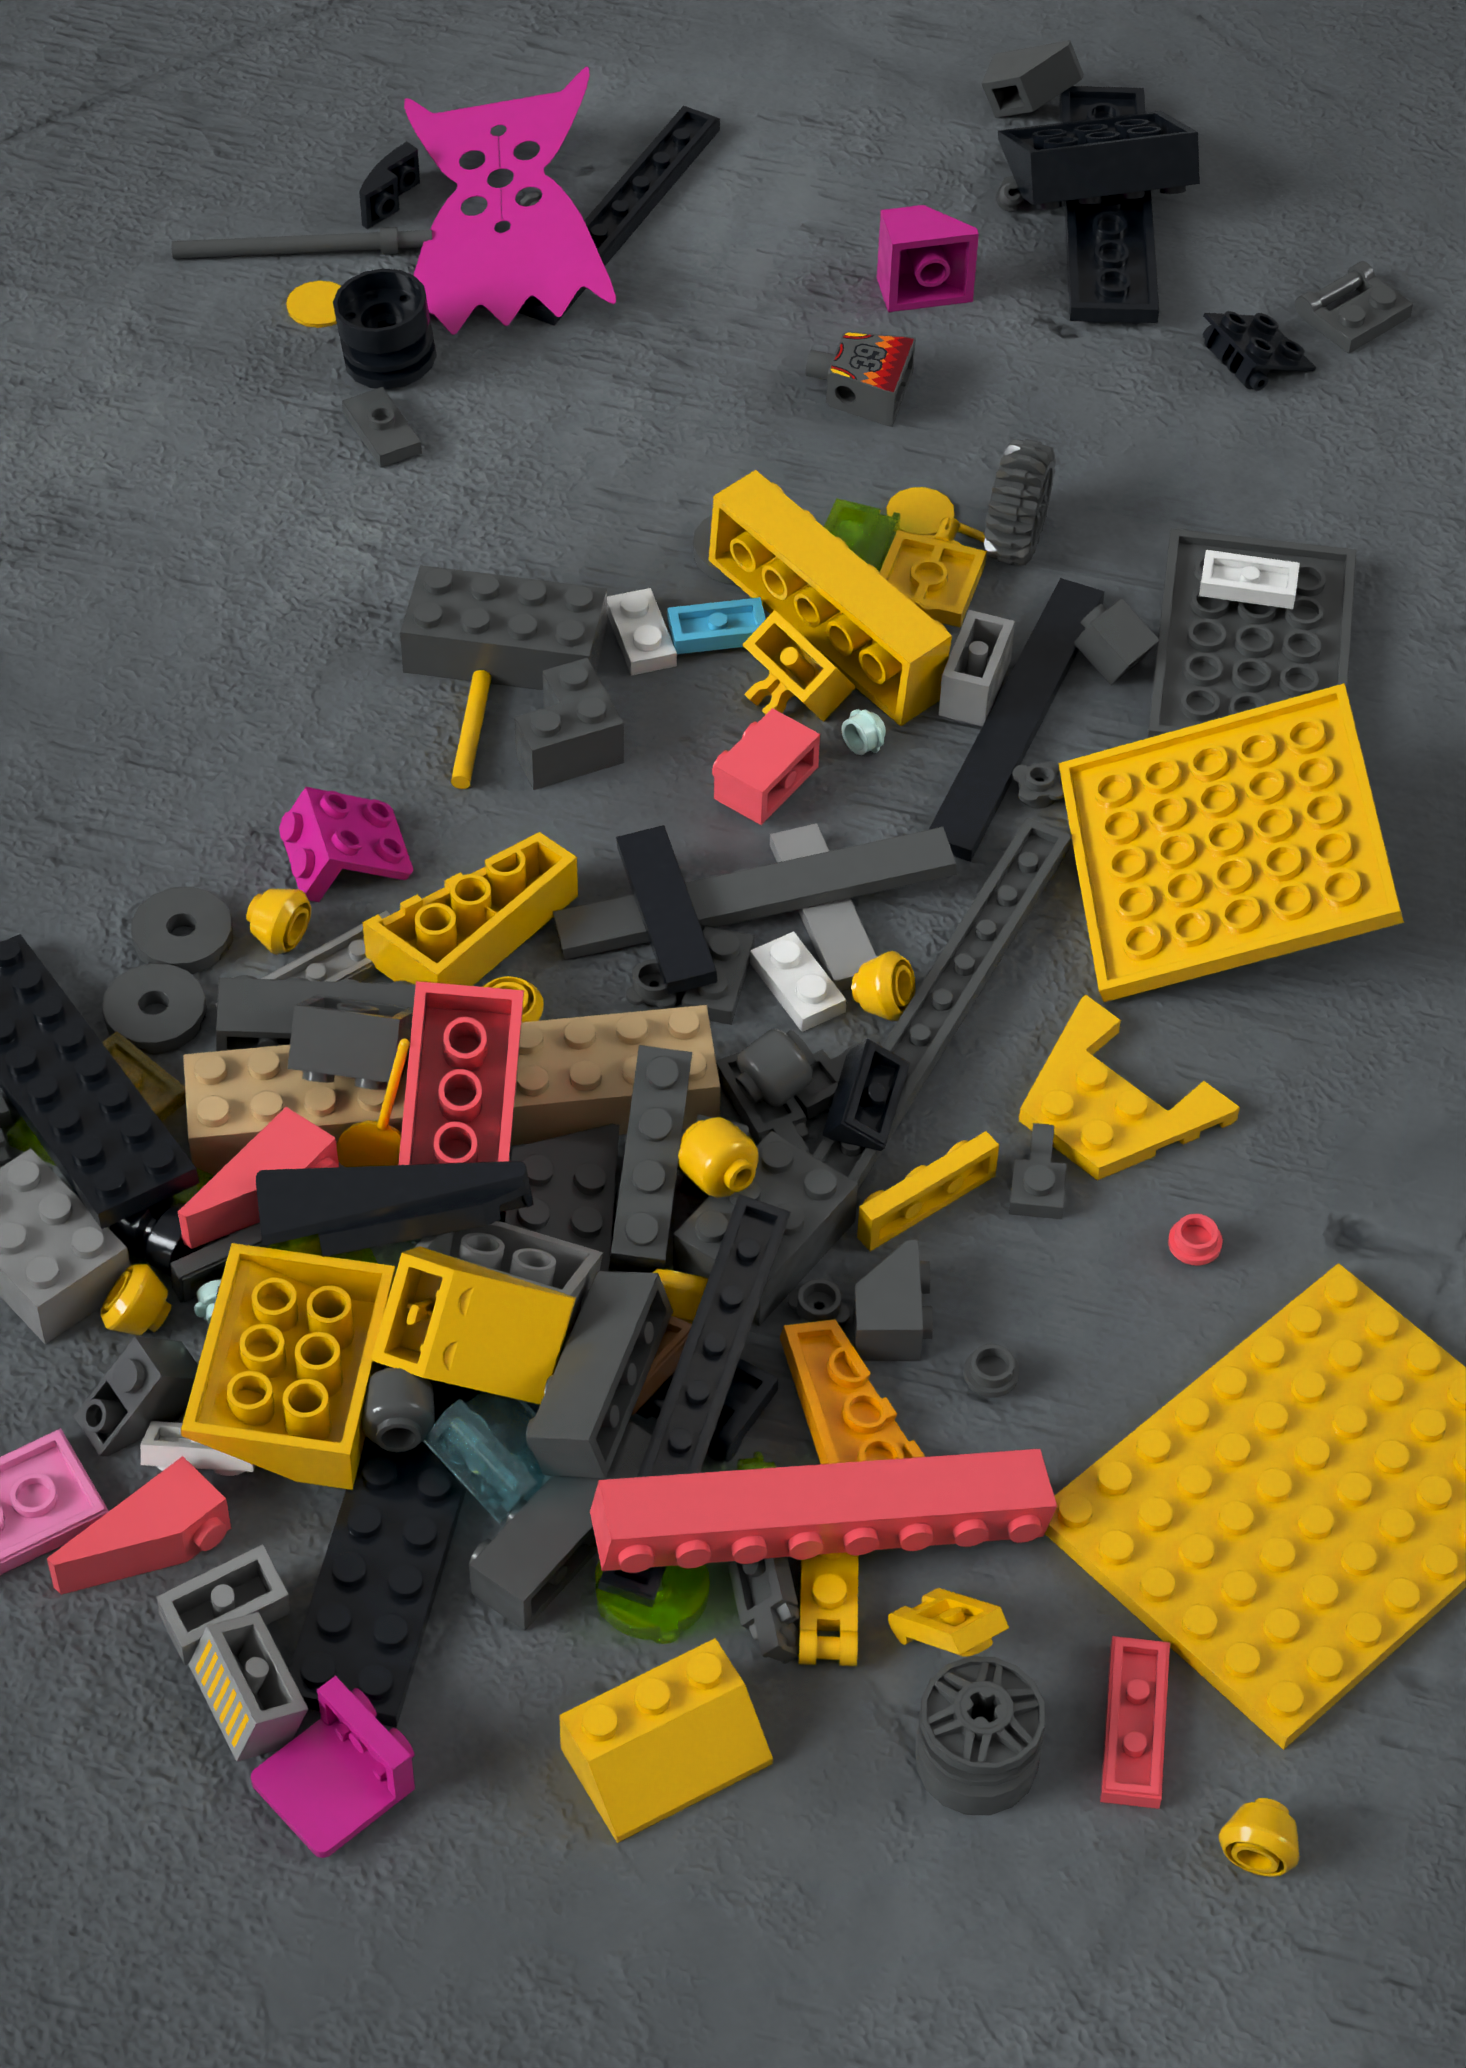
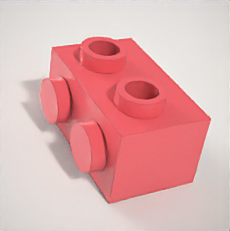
M772 708L759 722H752L747 727L742 739L730 751L725 750L717 757L712 768L714 799L762 825L819 767L820 734Z

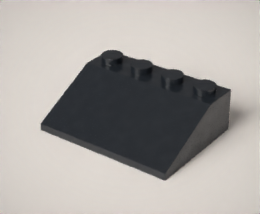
M1162 111L998 130V140L1021 196L1031 204L1036 205L1037 209H1057L1062 207V201L1076 199L1079 204H1097L1103 202V196L1119 194L1121 199H1138L1145 196V191L1160 189V193L1178 194L1185 192L1188 185L1200 184L1198 132Z

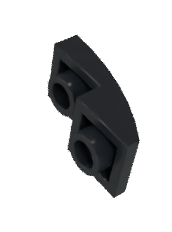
M407 141L385 156L363 182L359 191L362 226L367 230L400 210L399 196L420 184L418 149Z

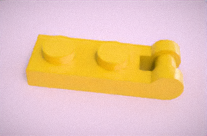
M847 1552L819 1554L813 1558L801 1560L799 1664L816 1665V1659L839 1660V1666H857L859 1555H850ZM817 1631H840L839 1637L817 1636Z
M936 1588L923 1595L921 1598L922 1603L913 1608L903 1606L888 1614L890 1628L901 1644L906 1645L916 1640L962 1657L972 1656L988 1649L993 1644L992 1637L1009 1629L1000 1606L941 1588Z

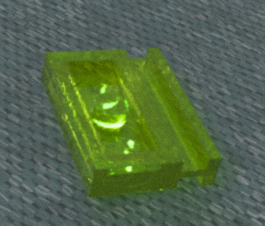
M836 498L824 528L835 537L841 538L850 550L867 564L873 565L880 572L896 532L900 527V514L894 512L891 517L880 514L881 509Z

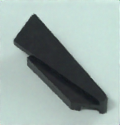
M522 1161L261 1170L256 1175L263 1245H272L319 1234L323 1257L483 1227L501 1220L500 1212L524 1207L528 1208L534 1205L527 1167Z

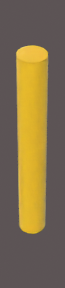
M477 670L472 676L451 778V784L458 789H466L471 783L492 679L490 673L484 670Z

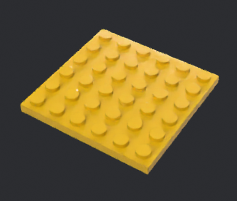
M1345 683L1058 763L1098 989L1103 1002L1404 923Z

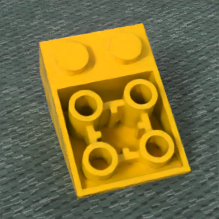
M419 1246L401 1253L371 1361L392 1368H401L410 1374L422 1378L541 1404L546 1381L554 1374L576 1297Z

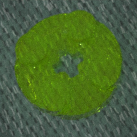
M600 1559L596 1566L595 1588L599 1614L618 1631L634 1638L653 1640L659 1644H669L676 1641L680 1637L681 1632L689 1629L698 1621L709 1600L710 1580L709 1572L705 1565L690 1569L682 1568L679 1565L667 1566L662 1579V1587L664 1589L657 1592L652 1608L597 1589L603 1573Z

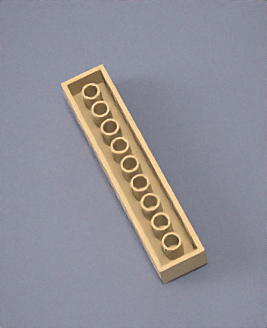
M707 1005L522 1022L511 1145L530 1144L609 1124L620 1125L619 1135L627 1134L639 1045L692 1052L682 1129L689 1128L692 1124L696 1123L698 1114L714 1118L720 1117V1082ZM290 1044L184 1054L188 1141L192 1163L197 1169L198 1176L217 1174L285 1107H288L334 1136L337 1144L342 1132L351 1125L367 1120L378 1122L386 1089L373 1090L356 1087L354 1085L355 1078L335 1075L334 1082L330 1083L302 1079L303 1071L287 1069ZM408 1059L403 1077L400 1079L388 1125L398 1129L400 1132H402Z

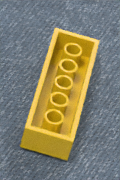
M757 470L752 471L713 496L708 559L713 565L720 569L722 573L751 598L761 597L763 608L771 614L776 610L834 664L862 694L899 726H903L940 701L942 674L949 659L952 635L941 622L933 620L913 602L909 595L895 588L881 576L877 568L862 560L848 548L841 538L835 537L816 521L815 517L808 510L798 506L784 494L783 490L776 483L770 482Z

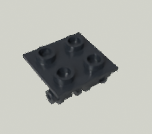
M1227 311L1225 314L1204 313L1203 315L1211 324L1203 332L1204 345L1223 365L1227 366L1231 373L1235 374L1247 389L1262 390L1268 383L1267 375L1270 369L1315 371L1316 366L1304 355V349L1298 343L1289 340L1278 329V323L1266 314L1239 315L1235 312Z

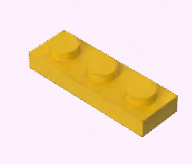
M985 1131L970 1141L963 1140L958 1142L945 1156L928 1166L920 1165L914 1168L904 1180L886 1191L878 1190L872 1193L859 1206L857 1238L869 1251H872L996 1176L999 1144Z

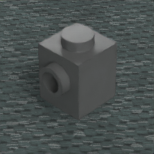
M1121 598L1108 609L1103 604L1093 609L1080 622L1085 630L1075 640L1074 644L1108 683L1112 685L1141 662L1160 640Z

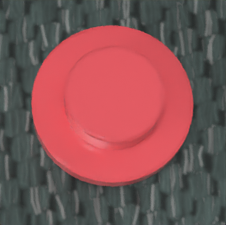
M1189 1214L1182 1217L1173 1225L1168 1238V1246L1171 1253L1181 1262L1195 1266L1206 1265L1214 1261L1219 1256L1223 1243L1222 1234L1216 1223L1211 1218L1202 1214Z

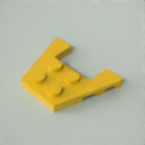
M1085 995L1080 999L1020 1108L1019 1122L1031 1131L1033 1123L1054 1125L1052 1147L1098 1181L1155 1157L1156 1150L1177 1141L1181 1144H1186L1200 1138V1132L1217 1124L1224 1128L1233 1124L1238 1119L1240 1107L1205 1081L1201 1082L1172 1109L1166 1110L1095 1058L1093 1054L1119 1033L1121 1020Z

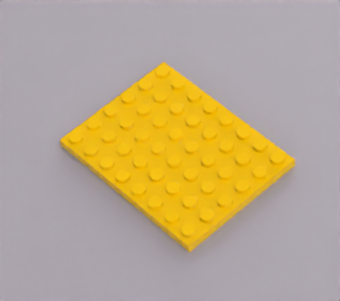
M1338 1263L1054 1496L1057 1508L1045 1535L1162 1641L1170 1642V1648L1284 1750L1466 1588V1367Z

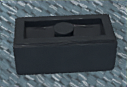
M868 1038L851 1049L846 1056L823 1130V1136L834 1141L878 1151L885 1149L910 1062Z

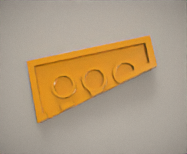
M836 1319L783 1326L780 1341L820 1464L925 1457L915 1440L908 1441L895 1421L897 1413L887 1397L881 1398L870 1383V1371Z

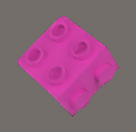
M305 787L290 811L286 812L282 817L279 826L280 837L284 842L291 864V871L296 879L298 889L306 894L309 901L320 902L342 869L400 880H407L413 872V866L394 811L385 802L341 794L336 791Z
M336 1675L317 1689L321 1719L256 1767L251 1773L252 1786L311 1852L320 1858L332 1855L415 1790L412 1758L415 1754L406 1737L396 1728L388 1731L375 1718L377 1713L368 1697L358 1688L350 1691Z

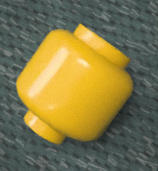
M715 1117L698 1121L685 1131L681 1137L678 1159L679 1167L685 1176L706 1194L721 1198L743 1191L752 1183L759 1162L758 1148L750 1137L731 1121Z

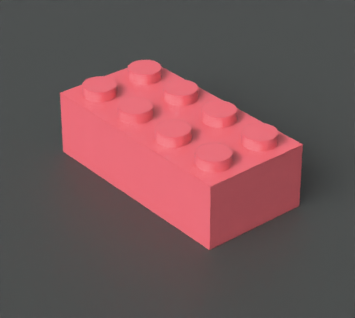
M416 981L398 1165L510 1161L524 990Z

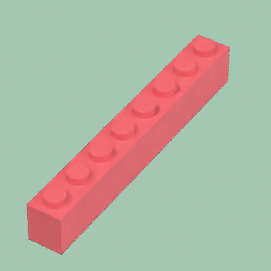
M1041 1449L599 1480L590 1515L602 1571L622 1570L627 1573H637L645 1571L650 1567L679 1565L682 1568L690 1569L715 1562L735 1561L739 1564H752L762 1559L779 1557L805 1560L819 1554L844 1552L857 1556L868 1554L874 1550L902 1548L906 1551H918L928 1546L947 1544L971 1547L982 1542L999 1540L1024 1543L1038 1537H1044L1057 1504Z

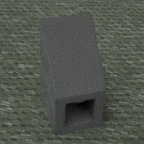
M1068 40L994 54L982 81V86L995 118L1035 111L1081 81L1084 74L1072 43Z
M907 1240L855 1284L853 1309L854 1348L862 1361H920L922 1340L932 1339V1306H922V1294H930V1262L920 1261L919 1240Z
M135 1336L76 1412L74 1418L99 1456L108 1457L144 1438L151 1421L174 1422L179 1419L187 1408L198 1364L182 1341Z

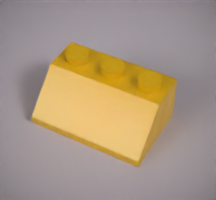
M716 1638L559 1715L561 1750L617 1843L773 1764L772 1754L745 1683Z

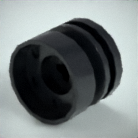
M382 268L371 270L350 278L337 290L333 300L334 312L346 371L355 382L369 388H398L421 379L433 367L437 354L425 288L414 275L395 269Z

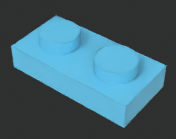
M761 597L667 608V622L671 640L677 654L743 647L742 644L766 620Z

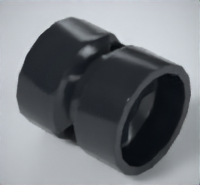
M173 1196L110 1225L109 1228L127 1247L129 1253L136 1257L146 1256V1261L150 1265L172 1277L171 1262L196 1252L205 1245L203 1244L191 1249L183 1244L178 1211L186 1203L176 1204V1199Z

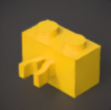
M776 610L742 644L769 670V676L765 680L755 683L744 694L756 706L761 703L764 697L772 695L770 703L762 709L765 715L772 708L783 713L789 698L796 696L824 722L856 688L834 664Z

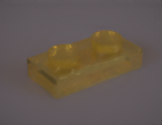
M116 1031L102 1042L161 1122L186 1103L185 1086L119 1032Z

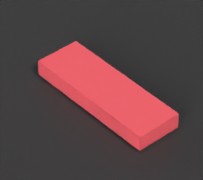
M1112 1636L1100 1802L1160 1809L1170 1642Z

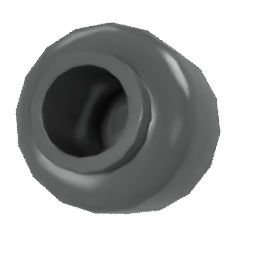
M771 1029L738 1054L737 1062L741 1074L735 1080L739 1088L752 1103L762 1099L768 1105L778 1107L786 1103L812 1082L813 1072L811 1066L816 1063V1060L805 1042L794 1031L789 1030L787 1033H784L779 1029Z
M392 1367L377 1371L369 1377L361 1423L363 1432L370 1441L387 1451L405 1452L415 1448L430 1436L435 1426L433 1385L429 1379L410 1374L401 1368Z

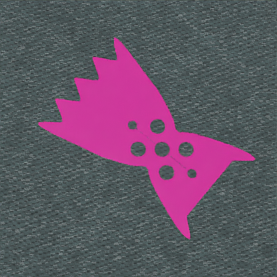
M588 67L582 69L560 92L439 113H432L415 101L408 98L405 99L404 108L407 117L426 151L441 172L457 183V189L446 200L430 228L432 230V240L424 241L413 274L424 285L429 313L433 314L452 335L458 333L478 305L486 307L504 326H508L530 296L539 299L556 317L563 315L581 287L588 288L601 299L611 304L616 303V295L610 277L582 215L565 191L544 173V168L558 153L581 105L590 77ZM503 125L506 127V132L498 137L490 133L493 127ZM532 141L539 145V153L532 159L520 160L513 154L514 149L520 143ZM480 151L485 154V162L478 168L467 170L459 164L460 158L467 152ZM498 169H508L514 175L512 182L501 188L491 187L487 182L488 176ZM535 187L542 192L541 199L534 205L521 206L516 203V195L524 188ZM479 196L487 200V208L478 215L469 216L461 211L463 202L468 198ZM501 221H507L511 225L510 229L503 233L496 232L494 228Z

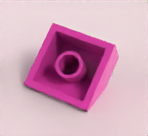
M925 205L881 210L877 281L888 312L973 302L979 237L977 228Z

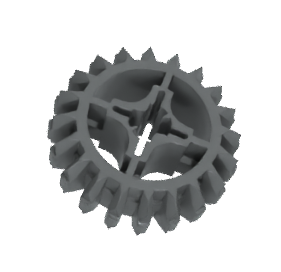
M1013 439L1004 450L988 504L989 509L984 531L985 551H987V557L998 559V562L1014 565V563L1026 565L1032 559L1043 531L1048 505L1051 500L1050 496L1056 463L1053 447L1042 445V442Z

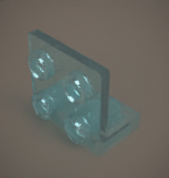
M483 1391L467 1404L459 1399L443 1412L423 1440L499 1524L509 1516L510 1512L523 1500L528 1501L541 1488L545 1477L533 1452L529 1450L526 1441L528 1423L536 1416V1413L522 1400Z

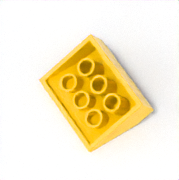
M231 1243L183 1419L181 1436L296 1482L353 1490L366 1437L363 1432L361 1418L368 1380L370 1376L380 1371L383 1365L371 1361V1356L396 1274L395 1266Z

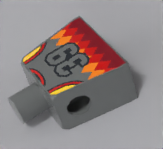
M848 331L842 334L835 354L816 350L810 351L806 364V376L827 380L826 402L830 407L893 427L913 374L916 338Z

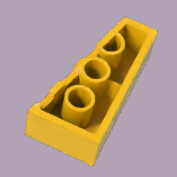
M538 832L485 859V867L471 874L463 875L460 872L444 880V888L422 899L417 894L401 902L399 911L383 919L377 914L362 922L365 955L374 963L376 969L394 982L407 981L416 985V981L473 986L554 917L553 911L564 909L578 897L577 857L541 832Z

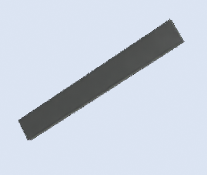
M944 827L690 881L685 884L701 929L704 930L705 926L720 927L957 874L956 861ZM633 894L553 911L564 960L650 942Z

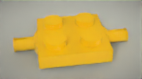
M949 516L941 520V525L936 535H917L897 530L880 570L881 576L900 592L909 595L913 602L933 620L960 628L986 565L987 551L967 547L955 541L960 523L957 519L952 518L949 525Z

